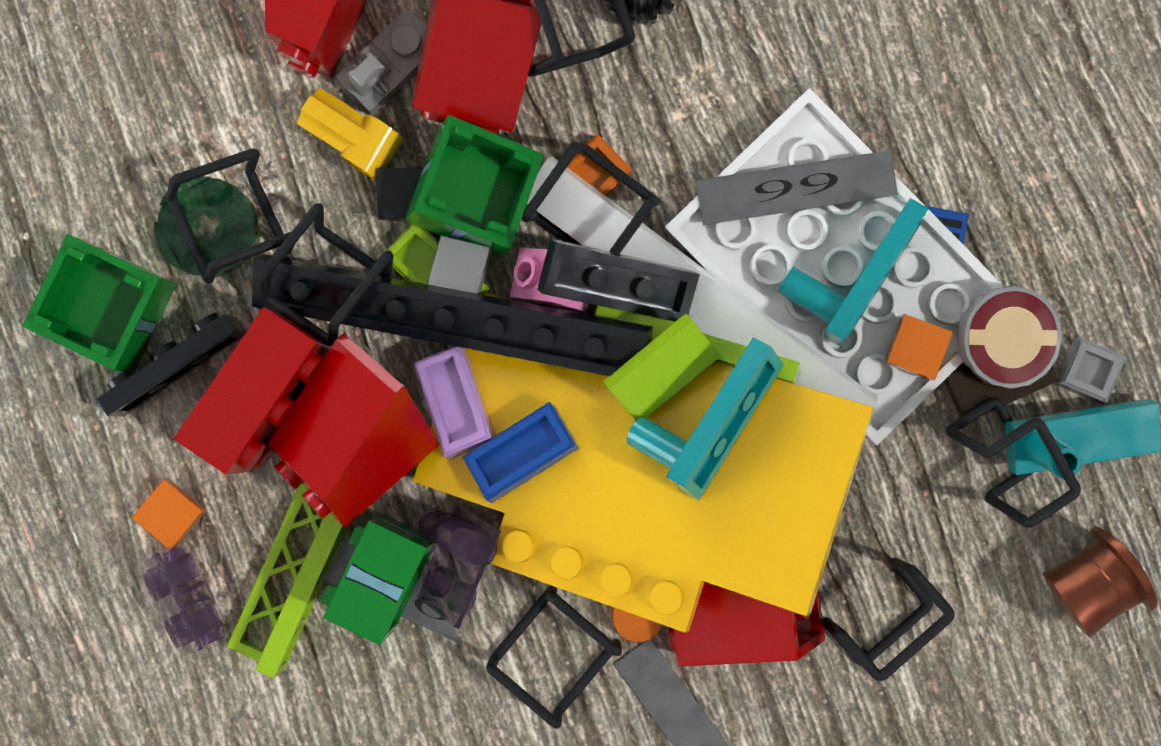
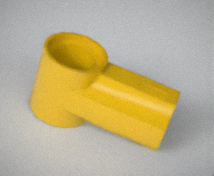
M319 88L313 95L309 96L301 108L297 121L301 128L340 152V157L375 181V170L386 168L405 140L403 136L384 122L370 114H367L366 117L322 88Z

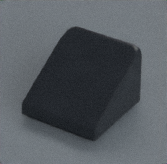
M379 168L375 170L378 220L406 222L404 219L423 168Z

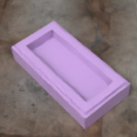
M453 346L413 363L444 457L453 459L474 450L495 436L465 348Z

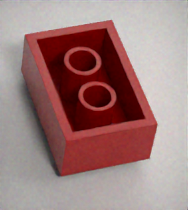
M263 307L173 439L225 475L251 472L254 467L261 469L274 453L268 444L331 346H328L280 312Z

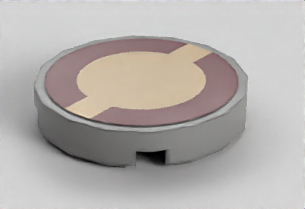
M1017 286L989 289L978 296L980 298L975 300L972 306H968L961 316L957 333L959 353L965 365L970 367L971 371L977 375L976 377L984 383L1010 389L1031 385L1046 375L1058 358L1062 341L1060 320L1051 303L1036 291Z

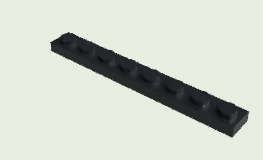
M261 254L253 258L252 307L261 309L266 307L275 310L260 298L257 282L259 271L272 255ZM283 258L268 277L269 293L304 317L330 322L367 273ZM378 276L341 323L343 325L611 376L651 342L653 326L384 276Z

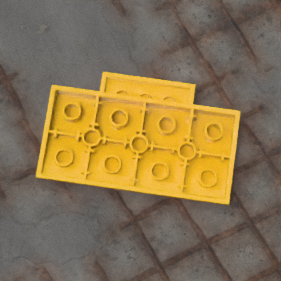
M485 293V294H484V295H486V296H492V297L502 298V297L495 296V295H492V294H489V293ZM465 348L495 436L548 402H551L557 408L579 446V449L493 503L486 501L466 465L463 456L467 453L453 459H448L444 457L439 445L418 464L412 482L505 513L489 561L490 564L682 632H689L704 582L804 616L811 614L874 407L775 378L698 501L681 491L666 477L670 471L668 467L627 444L628 432L636 420L603 382L609 376ZM715 361L648 416L647 419L688 441L735 366ZM432 422L431 427H430V430L432 431V433L434 434L435 438L437 439V441H438V443H439V440H438V437H437V434H436V431H435V428H434V425H433V422Z

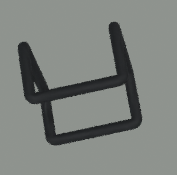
M534 0L552 56L530 66L528 76L534 77L600 58L630 45L635 39V33L625 1L614 0L624 36L598 48L563 57L546 1Z
M574 142L567 148L525 208L522 221H536L560 240L582 245L537 212V209L575 155L582 153L646 200L609 250V252L620 254L653 207L659 205L660 200L655 194L585 143Z
M248 149L175 174L169 180L167 201L198 270L207 284L214 282L218 269L275 249L291 233H283L255 172L260 157L258 149ZM247 161L245 166L246 176L275 238L220 257L207 265L178 201L179 184ZM293 246V247L291 248V250L287 253V255L292 252L294 246Z
M316 203L257 275L259 296L275 310L328 346H332L338 338L339 326L378 276L389 277L391 275L394 255L391 251H385L377 261L373 260L324 226V207L321 203ZM313 221L314 229L319 235L370 269L329 322L328 333L269 293V275Z
M989 398L951 423L946 428V434L977 454L990 458L1034 429L1037 430L1070 490L1030 517L1005 503L998 496L1033 473L1013 474L985 494V501L1023 527H1034L1077 499L1081 493V486L1047 425L1040 418L1029 419L989 447L960 432L959 430L992 408L996 410L1004 426L1006 421L1013 420L999 398Z
M896 557L891 558L889 562L891 567L923 604L865 654L842 627L828 617L822 620V625L852 660L859 666H862L877 681L888 679L947 627L955 616L951 605L922 572L913 564ZM934 602L943 612V615L885 667L879 670L873 661L932 609Z
M551 585L492 653L486 665V670L547 724L558 729L562 725V715L611 656H620L622 654V646L620 640L609 639L557 594V587ZM549 601L605 648L556 706L553 714L497 667L501 658Z

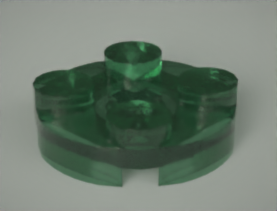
M202 176L179 184L178 201L207 265L215 259L259 243L260 235L258 232L256 210L250 199L239 188L221 179H214L208 176ZM166 192L159 204L162 208L158 213V222H154V236L157 246L170 264L196 277H202L169 206ZM202 215H206L211 220L218 219L219 226L215 229L216 235L211 239L206 236L197 237L195 234V230L201 226L198 218ZM247 259L218 269L216 277L235 271Z

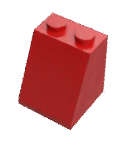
M265 0V32L278 46L276 52L289 60L287 63L288 67L310 78H315L317 72L333 78L368 0Z
M432 0L412 93L413 108L421 110L420 115L431 121L442 123L448 115H451L497 135L499 130L513 133L542 24L535 1Z
M345 333L335 340L268 443L281 460L274 468L294 490L302 484L307 489L302 494V497L322 519L331 513L344 528L440 445L404 385Z
M704 582L689 632H682L669 627V643L671 649L676 652L678 667L798 661L825 641L819 589L811 614L804 616Z

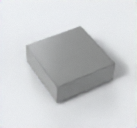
M441 236L428 285L481 294L492 254L490 247Z
M1074 338L1057 377L1059 381L1055 382V384L1096 402L1108 403L1126 357L1084 338Z

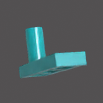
M912 198L909 199L847 297L842 296L796 267L789 271L778 293L827 322L829 325L825 329L824 337L842 348L924 221L929 208Z
M753 337L688 441L651 420L640 417L633 423L628 432L627 444L668 467L670 471L666 477L681 491L699 501L780 372L783 363L771 346Z
M1151 399L1031 417L1040 418L1045 422L1074 475L1080 471L1083 464L1161 452L1159 403ZM1031 418L1006 421L1005 435ZM1036 429L1006 448L1008 471L1013 474L1022 475L1048 470L1057 477L1064 479Z

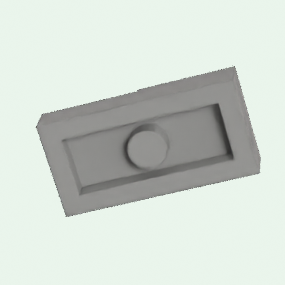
M407 7L336 75L338 81L371 115L378 111L417 74L426 26Z

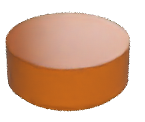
M613 607L614 626L617 632L628 641H648L657 635L662 627V624Z

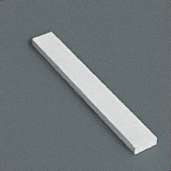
M554 157L547 158L539 170L527 204L530 203L558 163V160ZM569 168L565 169L537 209V212L583 246L608 252L633 219L631 214ZM643 223L620 254L689 269L700 274L688 316L702 333L744 346H748L754 337L771 346L778 356L800 363V371L796 381L797 385L872 407L877 403V396Z

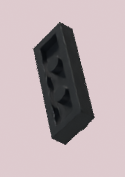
M550 239L537 290L549 296L676 322L685 313L689 315L700 274L689 269Z
M212 313L195 323L191 328L194 334L181 343L177 344L176 341H171L153 351L149 355L152 362L139 371L135 372L134 369H129L115 376L107 383L109 391L96 400L106 416L124 417L241 339L247 331L237 317L225 313L221 316L218 313Z

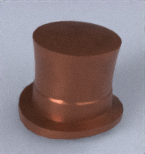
M1097 526L1090 529V533L1095 541L1073 558L1042 573L1062 608L1089 638L1114 618L1140 603H1143L1150 611L1158 607L1153 586L1138 560L1118 539Z

